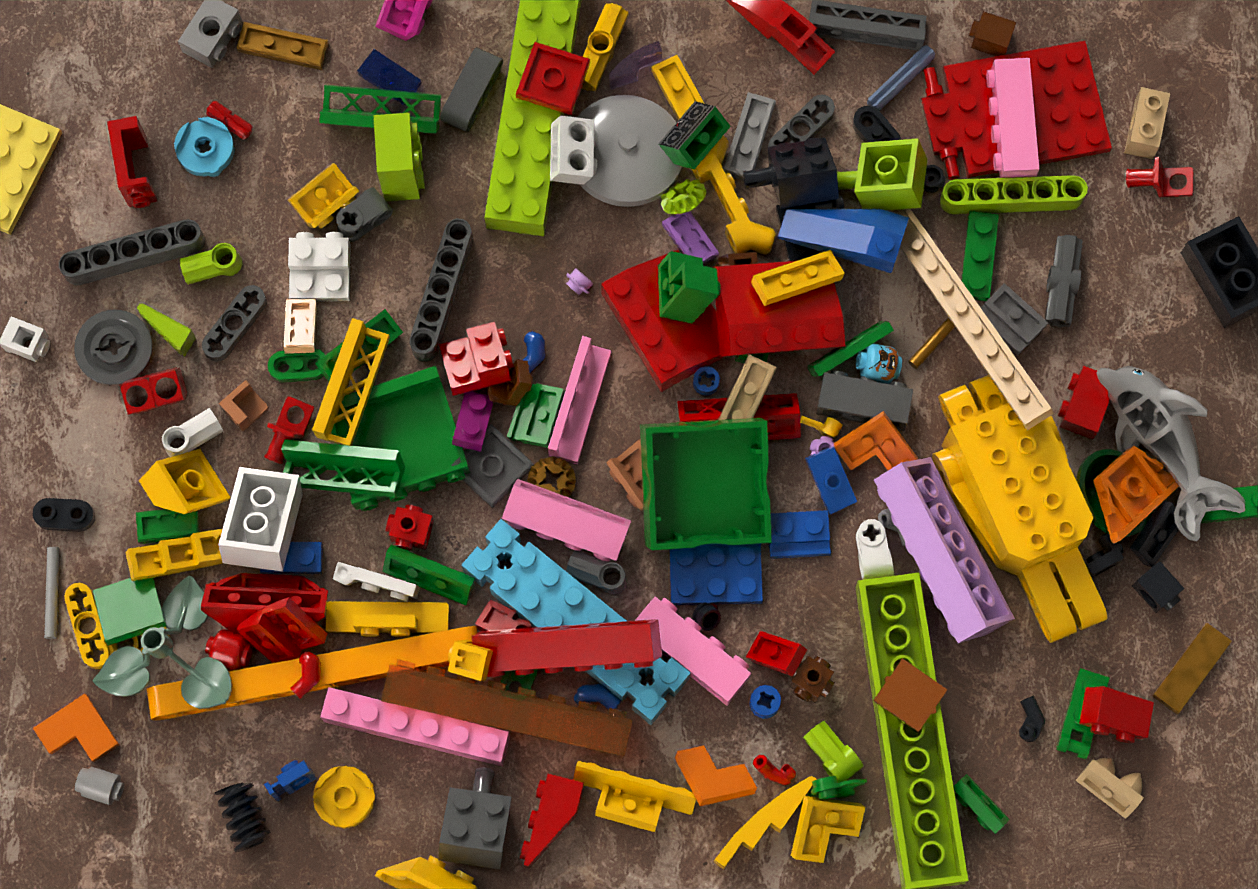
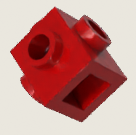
M406 505L405 508L397 506L395 515L390 514L388 517L386 531L389 532L390 540L395 542L394 546L408 551H412L413 547L426 550L434 519L432 515L423 513V509L420 507Z

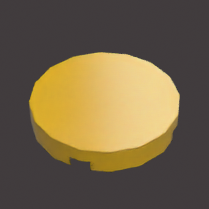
M338 766L331 768L321 775L315 784L313 802L314 808L322 820L333 827L345 829L355 827L367 819L373 810L376 797L374 786L365 773L355 767Z

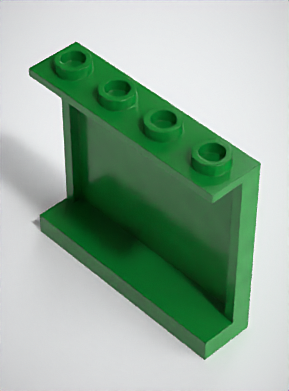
M436 366L372 387L352 446L399 450L405 464V471L397 497L350 493L351 503L356 510L369 511L377 508L380 502L389 499L390 502L400 501L408 496L407 493L419 490L421 493L435 489L437 483L448 481V483L458 482L465 478L464 473H471L463 447L452 445L456 425ZM357 392L345 395L342 401L345 410L348 411L358 406L360 397ZM341 408L338 412V415L343 413ZM354 414L349 416L351 422L353 420ZM345 418L335 423L331 434L346 438L350 428L347 419ZM460 457L461 462L458 465L451 466ZM355 473L348 477L347 481L349 483H358L366 477L363 473ZM383 476L376 480L375 483L378 486L390 487L393 476Z

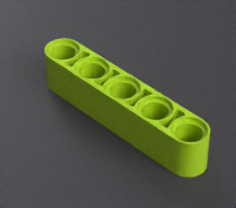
M1074 175L956 179L949 181L944 186L940 197V205L949 214H969V211L1007 213L1074 210L1082 204L1087 194L1088 186L1083 178ZM1040 189L1045 190L1050 197L1041 198L1037 195L1036 191ZM1066 189L1076 190L1079 196H1069L1066 193ZM1007 191L1017 192L1020 198L1011 199L1007 195ZM986 192L990 195L991 199L982 200L978 197L977 193ZM957 193L962 200L952 201L949 199L948 194Z

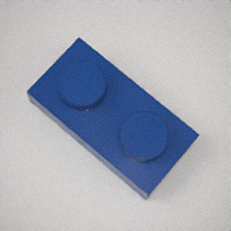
M290 542L283 572L260 569V573L322 574L323 544L322 542Z

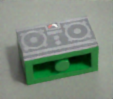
M695 101L658 145L674 164L695 169L731 126L716 106Z

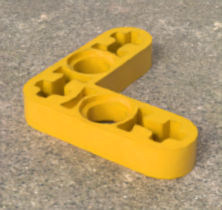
M74 583L66 589L64 597L79 651L84 663L89 667L102 669L108 657L118 649V643L108 646L105 642L93 591L83 583ZM80 590L83 594H87L83 598V604L87 610L92 607V611L82 612L80 605L76 601H72L76 597V591ZM86 618H93L96 622V628L90 634H84L80 631V624ZM137 636L133 637L134 647L142 652L144 648H141L139 638ZM94 640L96 647L100 651H104V654L100 655V661L96 662L93 658H89V655L93 654L92 645L89 642L84 644V641Z

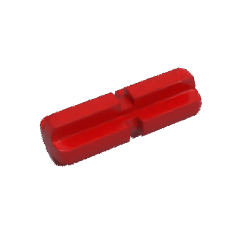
M213 101L207 107V116L227 125V129L239 138L246 140L251 135L253 126L238 115H231L232 111L219 102Z

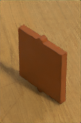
M902 658L891 676L885 677L884 681L886 683L873 701L919 732L929 716L936 713L935 707L947 689Z

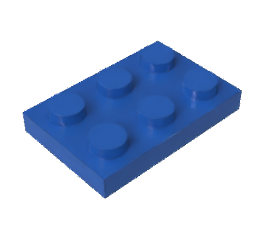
M711 543L694 548L669 549L672 604L700 605L704 602L708 604L713 602L716 605L762 604L761 543L744 545Z

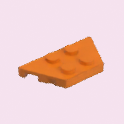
M1136 446L1127 449L1093 480L1113 544L1121 541L1179 487L1173 476L1163 470L1164 465L1161 462L1149 458L1144 451Z

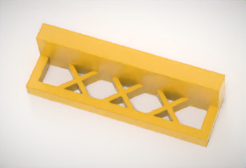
M352 318L312 428L317 438L339 445L352 446L390 339L389 334L366 328L364 321ZM366 336L381 340L376 351L365 355L362 345ZM361 352L363 357L358 359L359 353ZM372 359H374V361H373V363H372V366H371L370 363H369V361L372 360ZM366 363L370 370L368 378L356 383L352 377L353 370ZM351 380L353 385L348 387L349 381ZM364 386L363 392L361 394L359 388ZM356 390L360 397L358 406L346 411L342 404L345 395ZM341 408L343 413L338 415V412ZM354 414L353 420L351 422L349 416ZM346 418L350 425L347 437L343 438L331 434L334 424Z

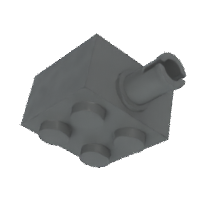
M480 767L475 770L472 791L450 787L439 841L438 860L500 870L512 797L491 794L495 775L492 769Z

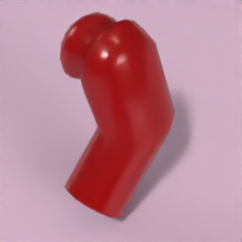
M305 652L300 656L299 663L301 664L302 677L290 687L299 699L316 686L321 679V662L319 657L312 652Z
M758 755L753 760V766L764 778L783 786L790 784V780L796 776V771L789 764H783L781 769L778 770L765 755Z

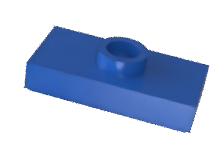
M833 446L805 458L829 514L857 502Z

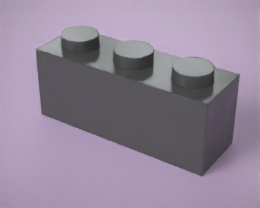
M842 371L824 372L816 414L866 423L884 411L897 430L905 431L913 389L907 388L906 384L900 382L883 384L873 379H868L865 376H861L860 379L848 377V374Z

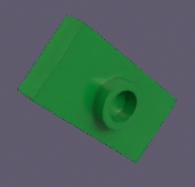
M168 509L136 512L139 544L190 537L193 533L200 532L198 510L187 514H181Z

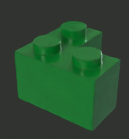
M670 251L658 265L660 317L692 324L700 314L705 312L709 304L719 296L721 285L718 281L717 269L703 266V258Z

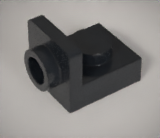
M1107 533L1103 534L1099 539V543L1106 554L1104 555L1101 550L1086 559L1088 562L1086 567L1092 578L1118 565L1124 559L1122 555L1124 550L1120 541L1113 544L1110 535Z

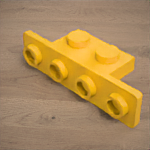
M329 601L326 606V631L330 633H361V636L377 637L379 633H391V636L409 637L410 633L430 634L449 629V604L446 602Z
M578 761L576 764L573 780L584 782V786L602 790L595 812L597 817L655 832L662 807L689 815L693 814L696 798L693 792L685 788H675L661 784L653 779H643L629 775L624 771L603 768L591 762Z

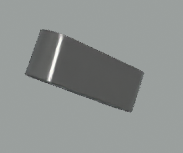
M476 47L472 51L443 107L440 120L464 132H469L501 71L503 59Z

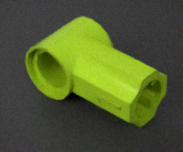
M220 243L212 250L181 258L180 267L185 282L189 285L220 275L233 276L237 274L242 267V258L231 244ZM226 254L233 255L230 263L227 265L220 264L223 256Z
M825 721L816 725L803 737L823 762L822 766L829 776H836L838 783L847 781L864 767L856 753L848 745H844Z

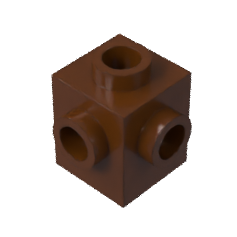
M807 656L805 661L800 663L794 675L791 676L793 680L789 687L794 689L793 694L806 702L811 700L814 703L817 702L820 695L826 698L835 682L830 680L834 671L829 669L831 665L818 656H815L814 659ZM812 672L819 679L812 682L807 678V674Z

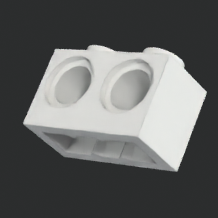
M559 116L551 123L550 181L584 185L595 176L597 159L594 158V147L597 144L598 132L594 130V119ZM571 131L579 135L580 142L572 138ZM570 159L578 163L579 170H575L571 166Z

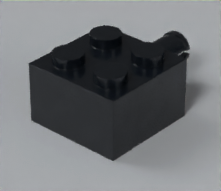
M809 138L806 141L780 143L777 146L767 147L769 166L762 169L743 171L745 189L772 185L780 209L839 199L837 168L826 138Z

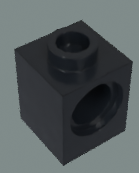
M1160 561L1132 585L1155 613L1163 607L1168 612L1181 601L1178 594L1185 589Z

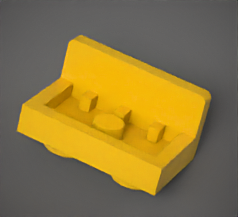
M332 163L291 196L288 202L309 228H316L318 226L321 229L334 219L331 214L340 207L343 209L356 199L354 196L359 190L356 186H352L337 165Z

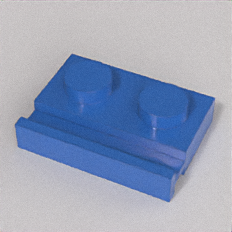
M828 510L771 513L772 543H769L770 559L830 556Z
M294 760L281 768L282 773L276 776L278 779L276 783L271 785L269 782H266L264 785L269 794L279 802L282 800L281 794L286 791L292 794L317 778L304 760L300 763Z

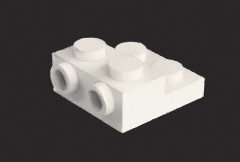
M300 232L296 234V238H289V299L350 301L351 244L348 237L343 238V234L339 232L326 233V238H314L312 233Z

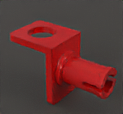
M1155 157V163L1151 169H1127L1126 185L1127 188L1153 186L1159 197L1192 196L1194 170L1192 167L1163 168L1160 157ZM1183 175L1187 179V184L1182 189H1173L1170 186L1172 177Z
M290 396L286 398L277 422H268L267 425L268 428L273 429L275 434L264 456L266 459L279 464L283 463L284 454L281 448L284 439H303L313 415L314 406ZM295 406L300 407L304 412V418L298 424H293L288 419V411Z

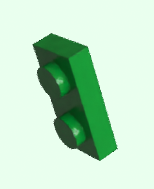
M967 774L953 786L956 792V799L963 806L970 807L978 815L976 817L978 822L986 830H992L996 834L1010 820Z

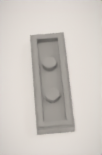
M748 92L723 169L725 174L730 172L733 178L743 180V171L755 170L776 100Z

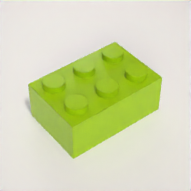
M410 112L373 115L377 174L384 200L420 199L419 189H425L421 164V161H423L422 144L420 143L417 122L412 123Z

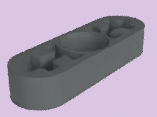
M826 95L814 96L770 139L768 147L786 143L788 136L791 139L789 143L806 141L809 138H813L832 119L835 109L833 100ZM816 105L819 107L827 106V114L820 112L813 122L811 117L816 112ZM797 123H805L810 131L804 136H799L794 133L793 126Z
M255 285L244 287L204 337L202 349L208 359L215 362L226 359L263 312L267 300L260 287ZM257 294V299L259 303L257 305L251 303L248 306L246 311L250 315L249 317H246V315L237 308L240 306L242 310H244L248 305L246 297L248 295L250 297H254ZM238 316L243 320L241 328L235 331L229 330L226 327L227 320L230 317ZM222 329L223 332L232 339L229 341L225 336L224 339L221 341V346L223 349L221 351L215 350L212 353V348L210 344L212 342L216 344L219 343V341L223 338L222 334L219 332Z

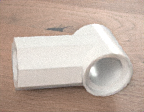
M208 408L180 426L169 427L162 436V443L167 454L172 457L190 452L224 431L213 412ZM176 438L185 440L184 444L179 448L170 447L171 442Z

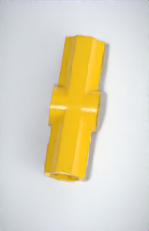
M606 3L594 31L588 37L583 57L589 58L591 63L582 85L584 90L596 91L608 62L613 58L614 48L629 16V12L623 9L622 6ZM601 43L605 44L607 49L599 51L594 49V46Z

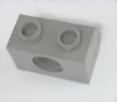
M204 0L178 40L182 52L213 68L215 63L221 61L225 56L227 44L231 38H235L241 31L242 19L239 10L221 0ZM211 29L219 30L214 36L206 35Z

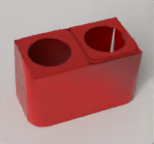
M180 367L137 377L120 384L128 415L180 403L187 397V390ZM171 378L175 381L177 392L172 398L163 399L156 393L155 387L160 379ZM132 386H141L146 390L148 398L144 405L134 407L127 402L126 393Z

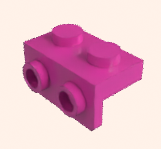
M385 0L375 27L404 41L409 40L415 35L418 36L425 23V20L422 19L424 11L430 7L433 0Z

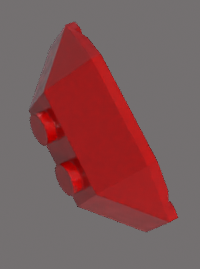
M240 573L224 578L217 583L206 584L201 611L228 630L238 632V625L251 615L272 603L289 597L317 623L325 617L328 590L320 588L317 584L303 576Z

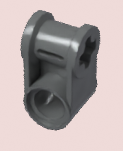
M374 187L369 188L338 212L336 217L338 232L343 234V238L348 237L350 242H355L373 228L384 223L392 215L393 209Z

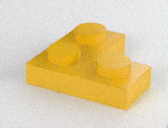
M804 796L791 856L796 860L824 863L830 833L859 837L866 807L861 803L832 799L819 800L817 797Z

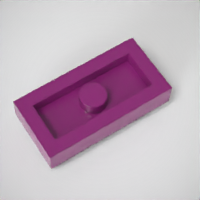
M474 391L464 393L452 445L481 452L493 402L489 400L488 395Z

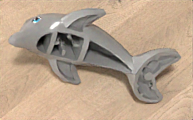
M1125 366L1116 370L1101 368L1096 372L1099 382L1108 390V397L1119 416L1115 431L1117 450L1124 453L1133 446L1139 448L1141 443L1165 466L1180 486L1181 492L1175 508L1174 518L1175 524L1186 538L1193 541L1199 540L1200 525L1206 511L1228 510L1237 513L1245 511V499L1238 491L1222 482L1200 475L1197 443L1192 425L1187 416L1207 417V409L1200 402L1178 390L1169 389L1159 378L1146 370L1136 367Z

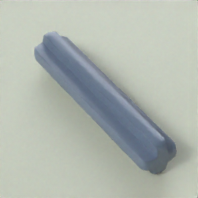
M924 45L868 98V106H873L880 111L934 59L935 52L929 46Z

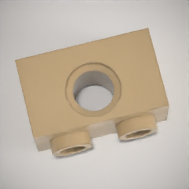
M1141 87L1134 102L1125 154L1148 159L1154 158L1160 147L1170 93Z

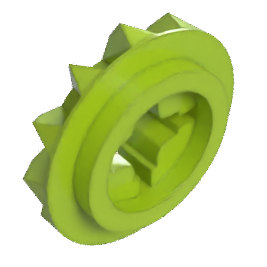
M686 179L683 183L677 182L676 186L670 187L668 192L661 196L662 202L660 204L668 214L689 212L704 200L706 188L698 179L693 181Z

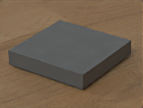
M490 424L486 429L481 452L467 448L464 450L471 473H464L465 478L463 481L493 509L512 490L516 480L523 479L530 471L531 466H534V463ZM460 457L451 466L458 465L461 462Z

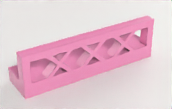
M582 336L548 446L549 457L554 456L577 465L612 354L611 350L591 345V338Z

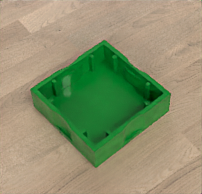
M762 418L640 424L645 546L650 550L694 548L711 543L726 545L772 543L770 498L766 483L769 465L766 420Z

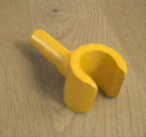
M805 416L800 418V423L816 428L823 436L836 437L842 428V424L831 417H827L824 424Z

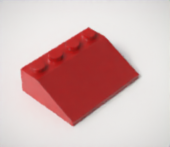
M667 254L628 268L601 283V294L661 392L695 374L699 368L709 366L723 358L720 357L717 312L711 303L705 312L700 314L692 324L660 317L658 265Z
M795 261L713 267L717 269V277L721 285L719 296L716 298L720 357L846 346L843 314L835 283L764 306L751 283L753 275Z

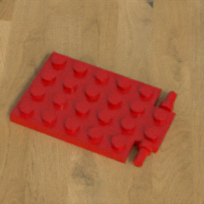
M1086 41L943 66L942 71L948 92L945 94L943 93L942 85L938 84L935 68L929 67L923 70L927 88L925 89L926 97L921 98L933 153L934 155H940L941 161L945 162L949 180L960 177L956 162L958 158L957 151L962 152L967 178L999 172L994 170L993 164L994 153H997V143H992L991 127L995 125V117L989 114V98H993L992 88L987 87L986 79L987 70H991L994 59L1030 58L1039 165L1111 151L1112 146Z

